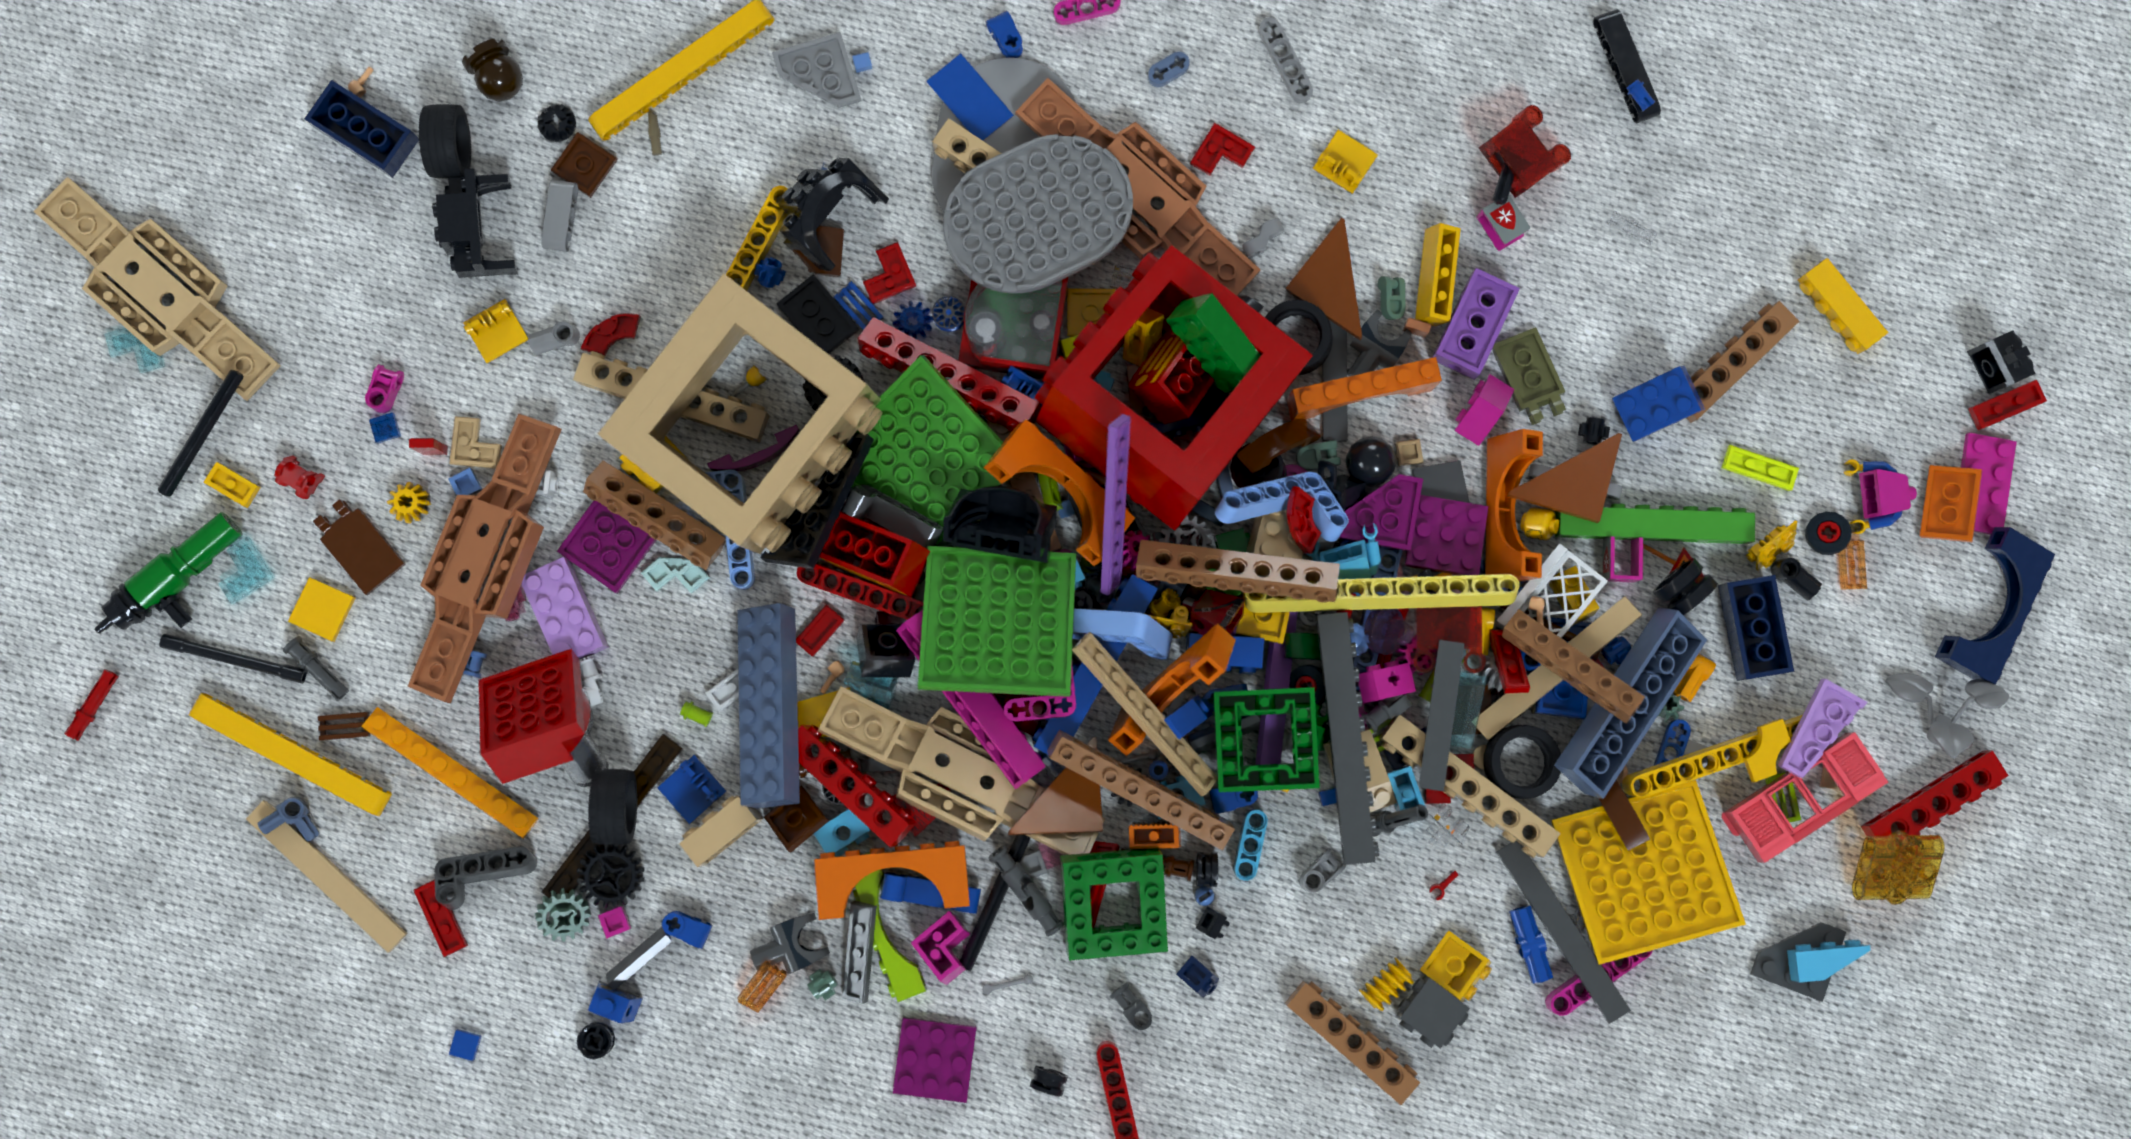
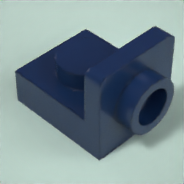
M1191 956L1176 973L1178 977L1203 998L1206 995H1210L1216 989L1217 982L1219 981V978L1194 956Z

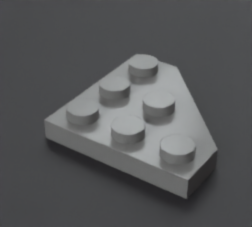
M841 32L772 52L780 78L838 108L862 101Z

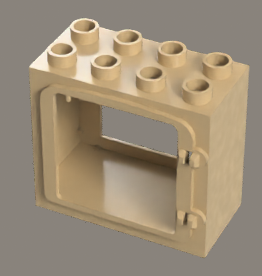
M723 273L598 432V435L737 545L761 554L765 548L772 553L779 549L791 532V529L784 524L795 509L804 514L814 505L821 494V489L815 486V483L826 469L832 474H836L846 464L852 451L845 445L857 430L863 435L868 434L878 423L883 412L876 407L881 398L865 382ZM749 335L828 397L748 500L743 503L666 443L665 436L742 337Z

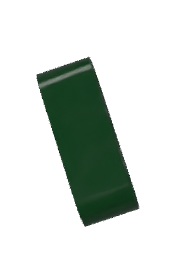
M1285 633L1284 658L1321 660L1318 634Z

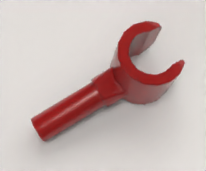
M1454 871L1440 884L1431 885L1429 893L1435 888L1441 889V894L1435 900L1442 899L1445 894L1444 889L1459 874Z

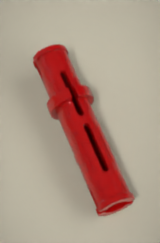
M107 669L103 670L81 708L75 711L74 714L76 716L64 733L66 736L77 741L80 740L89 723L95 720L94 715L118 679V675Z

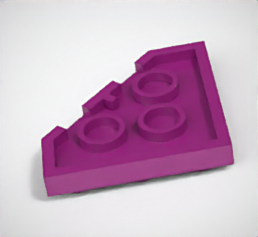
M1399 474L1344 511L1349 519V523L1339 539L1355 542L1365 540L1368 543V538L1363 535V526L1365 524L1367 533H1373L1375 531L1373 523L1377 525L1375 541H1378L1379 546L1411 551L1423 478Z

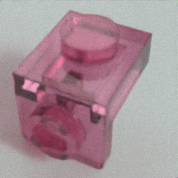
M523 587L519 588L508 618L505 619L506 622L520 619L519 614L526 613L523 603L526 601V594Z

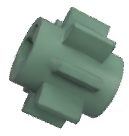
M1671 695L1667 703H1669V707L1672 709L1670 711L1667 710L1665 705L1658 716L1664 718L1665 723L1670 717L1674 720L1679 718V714L1676 711L1680 712L1684 709V706L1679 705L1681 696L1675 697Z
M819 969L809 976L812 981L807 986L817 1000L823 997L826 1001L835 995L836 991L834 988L838 986V983L829 970L823 973Z

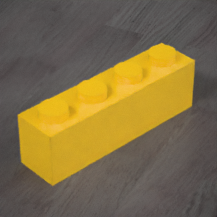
M1438 223L1425 229L1415 313L1416 320L1429 323L1434 327L1451 321L1461 228L1443 223Z
M1828 258L1818 263L1798 279L1801 291L1811 296L1815 301L1816 309L1828 317L1831 321L1830 326L1832 329L1842 334L1846 339V346L1851 351L1860 354L1889 333Z

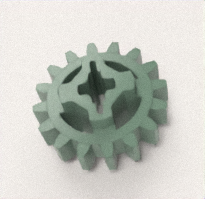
M561 888L560 894H556L552 890L550 898L543 896V904H537V912L535 913L538 930L543 929V936L545 937L551 934L553 941L558 936L561 937L562 942H565L566 936L569 935L572 939H575L576 932L583 934V926H589V917H591V911L588 909L589 902L588 900L584 901L582 893L575 896L574 889H571L569 894L565 893L564 888ZM579 909L580 914L579 917L576 918L577 910ZM548 911L550 912L549 920L546 918Z

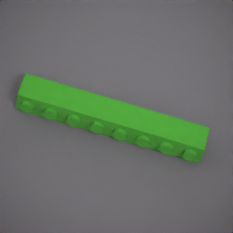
M1611 504V508L1603 507L1599 523L1555 511L1556 519L1559 520V529L1555 534L1557 538L1605 539L1609 536H1614L1615 540H1633L1643 537V541L1750 544L1755 542V513L1747 512L1746 508H1733L1731 512H1722L1721 507H1709L1707 511H1698V507L1686 506L1683 507V510H1674V506L1669 505L1659 506V509H1650V505H1635V508H1626V504Z

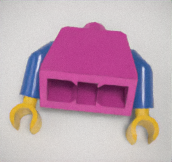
M1851 459L1844 463L1854 467V471L1848 470L1844 472L1847 476H1853L1857 471H1863L1859 473L1864 519L1869 521H1851L1849 524H1860V530L1852 532L1853 534H1861L1867 528L1874 530L1891 526L1902 516V511L1910 509V500L1916 498L1917 491L1915 487L1909 486L1906 474L1898 473L1895 468L1884 461L1863 462V464H1859L1858 461Z

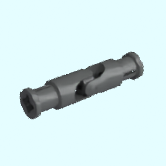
M1006 845L1001 846L988 857L990 862L995 863L1001 871V877L1022 902L1032 918L1039 921L1045 929L1046 936L1049 937L1063 927L1064 922L1059 920L1051 910V904L1042 892L1039 891L1020 863L1013 860L1007 852L1008 848Z

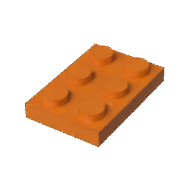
M1929 466L1920 530L1921 538L1973 543L1982 469Z

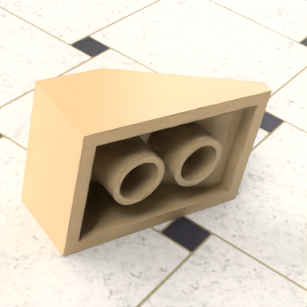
M1366 728L1365 731L1361 732L1362 742L1366 741L1368 756L1364 757L1365 767L1369 766L1371 781H1367V791H1372L1373 806L1369 808L1370 812L1397 802L1371 730ZM1330 742L1323 744L1333 776Z

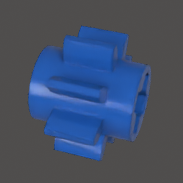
M766 258L765 260H760V263L756 265L754 275L759 276L758 282L762 286L773 288L775 285L779 286L780 282L784 280L786 271L781 270L782 263L779 260Z
M1623 636L1615 637L1603 647L1601 653L1609 664L1616 662L1617 665H1620L1631 650V645Z

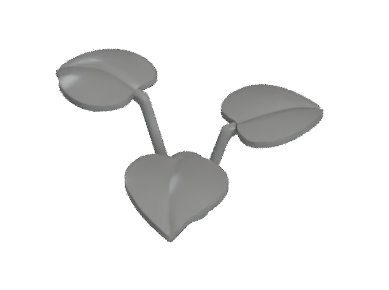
M1911 673L1895 674L1885 680V683L1890 686L1892 691L1905 701L1919 703L1925 699L1927 700V723L1930 724L1927 738L1930 742L1939 745L1952 759H1955L1960 753L1970 748L1974 742V736L1971 731L1960 724H1955L1972 701H1975L1982 708L1995 709L2004 705L2009 699V694L1998 685L1982 679H1974L1965 686V692L1970 697L1967 698L1952 720L1944 715L1934 718L1932 697L1929 695L1933 691V686L1928 680Z

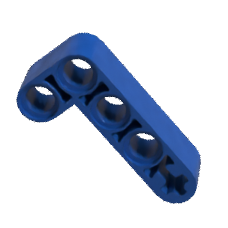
M886 872L880 898L895 902L905 901L977 914L981 889L968 886L970 906L944 908V902L939 890L929 879Z

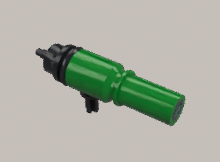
M224 512L217 514L180 545H173L170 548V553H160L124 583H121L119 589H115L111 593L110 600L102 606V610L107 617L95 627V631L100 634L113 624L125 630L132 624L143 622L146 619L145 617H150L154 607L160 613L166 611L180 628L187 625L192 618L177 602L180 598L178 593L190 584V577L192 575H199L212 564L213 558L243 535L242 531Z

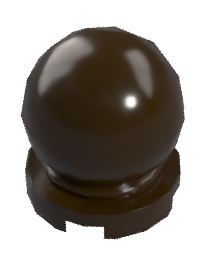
M490 39L473 47L475 53L469 58L465 55L462 59V64L469 74H474L478 90L486 98L497 102L513 98L523 85V74L519 64L512 57L508 56L509 48L504 40L501 39L500 42H496L495 39Z

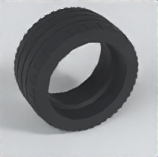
M427 105L420 112L419 146L422 162L429 177L465 176L464 169H470L471 135L468 119L461 105Z
M1288 300L1272 308L1265 318L1277 326L1281 320L1290 316H1304L1311 319L1317 325L1320 332V342L1311 359L1299 373V375H1305L1319 368L1328 358L1333 343L1332 327L1325 313L1316 305L1303 300Z
M1532 725L1506 727L1487 743L1483 758L1485 775L1490 782L1512 798L1531 799L1538 797L1550 790L1560 777L1561 772L1554 766L1561 755L1560 748H1558V744L1550 734ZM1525 737L1533 740L1540 747L1544 755V768L1536 782L1528 786H1518L1505 778L1501 769L1500 757L1504 746L1509 741Z
M601 769L594 772L588 803L589 832L593 843L622 845L632 842L636 828L638 805L637 782L634 771Z

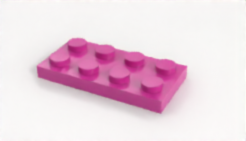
M1970 432L1966 433L1961 468L1982 469L1974 532L1991 535L1994 527H2004L2017 441Z

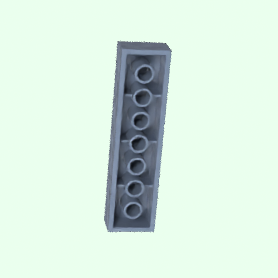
M782 603L737 610L741 806L759 809L800 803L795 608Z
M1658 608L1614 674L1617 678L1645 696L1641 706L1628 723H1624L1595 702L1554 764L1584 794L1604 799L1706 643L1707 639L1678 610Z

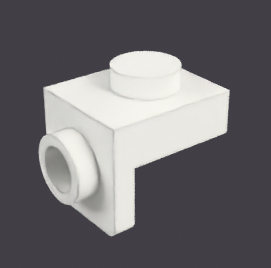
M551 470L544 472L535 496L553 497L554 491H557L559 484L556 473Z

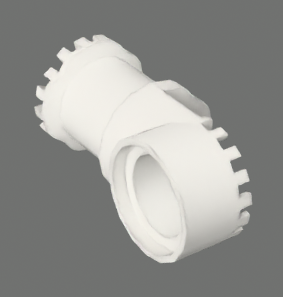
M590 655L586 658L584 657L583 661L580 659V670L583 680L581 682L582 690L589 700L590 707L603 703V696L600 697L602 693L598 692L601 690L598 689L599 686L596 683L603 676L597 671L593 661L595 659L594 655Z

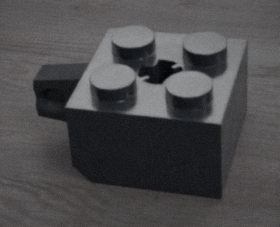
M2014 330L1967 351L1988 394L2036 374L2033 369L2032 360L2027 357L2031 354L2027 346L2022 347V341L2015 334Z
M877 611L874 619L875 624H860L856 637L861 677H910L915 663V655L896 631L902 624H889L887 613Z

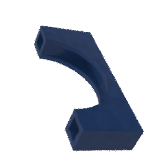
M1994 527L1984 548L1996 558L2006 579L2007 598L2000 619L1990 631L1976 639L1967 640L1960 636L1944 635L1935 655V658L1973 680L1982 679L1995 685L2002 675L2006 661L2012 653L2017 637L2022 632V626L2027 615L2032 610L2033 602L2042 588L2044 578L2050 570L2055 553L2011 527Z

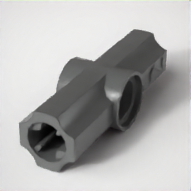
M1259 715L1241 716L1242 736L1259 729L1261 721ZM1215 723L1210 724V727L1187 736L1189 745L1198 755L1216 747Z

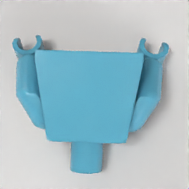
M1373 523L1375 531L1367 533L1364 524L1363 535L1368 538V543L1365 540L1357 541L1320 552L1319 557L1320 543L1317 541L1315 550L1307 555L1312 556V561L1340 564L1338 579L1372 578L1377 573L1381 562L1378 541H1375L1377 525Z

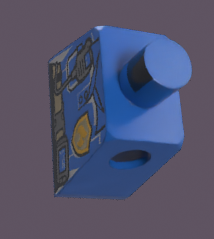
M599 981L588 1011L621 1024L634 1022L643 998L619 988L613 990L607 983Z

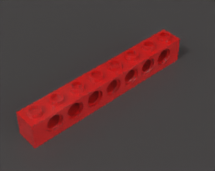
M874 317L858 337L859 351L865 357L874 358L880 361L886 368L895 369L902 374L920 355H924L944 378L951 377L947 381L975 412L984 415L990 422L1005 426L1010 432L1025 419L1034 424L1039 415L1040 402ZM991 398L993 401H985V399ZM1013 409L1015 411L1007 412L1006 410Z

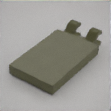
M1536 327L1494 344L1492 351L1508 386L1515 389L1512 396L1519 412L1527 410L1531 425L1540 423L1544 419L1539 409L1542 406L1549 404L1554 417L1566 410L1560 398V395H1563L1566 391Z

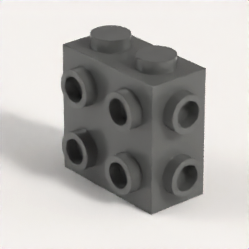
M1425 975L1423 979L1420 977L1412 986L1413 993L1408 999L1405 997L1397 1007L1399 1012L1396 1016L1402 1019L1399 1024L1412 1033L1414 1029L1422 1035L1419 1039L1430 1048L1435 1044L1441 1049L1443 1045L1447 1046L1454 1037L1452 1032L1457 1025L1461 1026L1469 1016L1467 1012L1470 1008Z

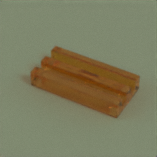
M1864 540L1850 541L1847 545L1850 584H1848L1846 548L1838 553L1840 589H1867ZM1853 546H1857L1859 584H1856Z
M765 960L739 994L737 1001L759 1013L786 978L787 972L783 969L779 970L778 966H772L769 961ZM774 975H776V978L773 980L770 986L766 989V991L756 1002V1004H754L753 1002L758 997V995L762 993V991L765 989L766 985L771 980V978Z

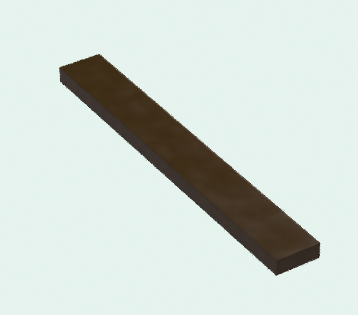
M665 734L661 735L634 771L637 782V808L683 750L681 746ZM589 830L541 891L548 898L551 897L552 890L556 894H560L561 888H564L565 893L569 894L571 889L575 890L580 884L577 883V878L584 875L578 874L577 868L585 867L580 863V859L585 858L589 860L585 854L587 850L596 854L594 851L596 843L592 842ZM598 844L601 850H604L603 844Z

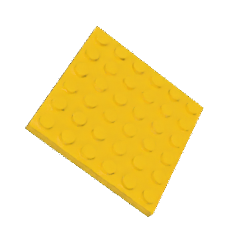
M1696 780L1646 797L1628 799L1650 837L1649 841L1630 851L1625 847L1603 806L1551 820L1553 828L1561 833L1557 838V842L1598 965L1746 925Z

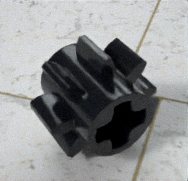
M1588 417L1586 423L1582 422L1579 425L1578 436H1584L1583 443L1597 445L1602 440L1609 438L1610 427L1605 426L1604 419Z

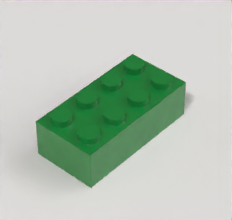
M1212 293L1182 300L1166 319L1172 331L1180 337L1187 350L1197 358L1203 370L1209 373L1216 382V386L1224 393H1231L1261 357V354Z

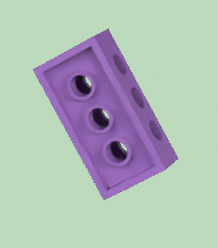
M1475 268L1468 278L1451 315V321L1447 323L1432 358L1436 357L1437 363L1475 380L1481 374L1520 288ZM1481 299L1487 300L1489 307L1484 306ZM1471 320L1478 322L1479 328H1475L1471 324ZM1461 341L1466 342L1469 345L1470 349H1464L1461 345Z

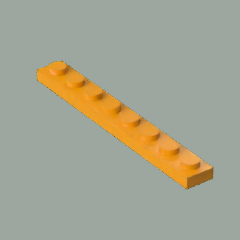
M377 707L361 726L364 730L522 839L527 836L538 821V817Z

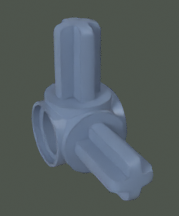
M299 797L286 799L276 806L277 810L257 823L259 829L264 834H268L286 822L288 825L294 823L306 841H311L319 835V831L307 815L310 811ZM289 802L299 804L300 812L298 814L291 815L287 812L286 806Z

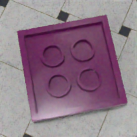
M1420 495L1411 551H1406L1404 566L1424 570L1430 569L1431 571L1459 576L1479 575L1488 506Z
M593 501L557 552L618 594L656 540L651 538L642 529L632 526L620 515L609 511L607 507L598 501Z
M903 1017L893 1094L967 1103L977 1027Z

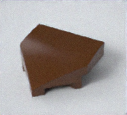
M819 226L816 229L817 239L821 248L836 265L831 271L819 270L800 250L791 249L808 267L810 273L813 272L817 275L830 277L841 276L844 229Z

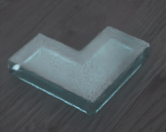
M126 328L105 333L110 357L113 358L135 352L140 373L166 367L163 355L159 356L152 352Z
M246 537L227 549L228 554L239 571L218 584L230 604H236L275 579V576L251 538Z

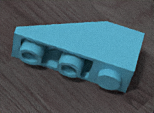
M1845 940V945L1837 946L1836 942H1822L1820 947L1811 948V944L1795 945L1796 949L1787 950L1790 980L1799 983L1825 980L1871 951L1870 945L1861 944L1860 940Z

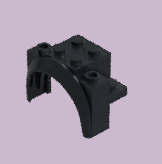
M849 158L833 160L828 166L829 171L824 169H806L802 171L797 177V183L783 193V200L778 204L788 214L783 221V227L779 230L787 238L783 243L789 249L800 250L819 270L831 271L836 266L821 248L817 239L816 229L843 198L842 190L845 187L850 188L854 186L872 204H875L877 201L886 204L889 200Z
M473 168L464 169L465 176L448 177L449 185L445 186V194L436 195V203L432 204L434 218H437L438 227H434L436 242L439 241L440 248H443L447 255H454L450 256L451 270L455 271L459 278L518 275L515 260L489 261L484 260V256L481 255L483 236L479 197L489 192L512 189L508 174L478 176Z
M990 486L973 491L961 489L944 516L943 541L951 542L952 546L1048 563L1051 536L1056 527L1057 506L1041 503L1035 499V496H1030L1021 490L1011 487ZM981 520L979 524L971 523L973 521Z

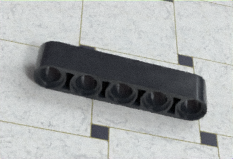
M1618 9L1594 17L1593 26L1598 30L1596 33L1603 50L1606 49L1607 51L1605 55L1612 71L1616 72L1614 76L1621 93L1624 92L1625 94L1624 100L1630 114L1634 115L1633 121L1637 124L1659 116L1661 114V107L1623 15ZM1637 79L1640 82H1644V88L1652 99L1655 100V103L1644 111L1641 110L1632 95L1627 94L1629 91L1626 88Z

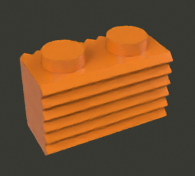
M1153 821L1152 823L1143 822L1142 824L1140 822L1137 824L1133 822L1129 826L1130 849L1180 848L1181 828L1170 822L1165 823L1163 821L1160 823L1158 821L1155 823Z

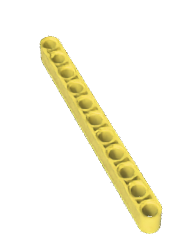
M1510 574L1338 579L1335 602L1322 603L1312 599L1298 600L1288 596L1279 599L1276 596L1253 592L1245 593V606L1254 613L1505 606L1515 602L1519 590V581ZM1502 588H1509L1511 592H1505ZM1457 589L1461 591V593H1454L1451 590ZM1476 589H1484L1486 592L1481 593ZM1433 590L1436 594H1429L1426 591ZM1402 591H1408V592H1410L1411 594H1410V595H1404V594H1402L1401 592H1402ZM1357 592L1361 595L1356 597L1351 595V593ZM1376 592H1384L1386 595L1380 596ZM1254 595H1258L1261 598L1256 600L1252 599L1251 597Z

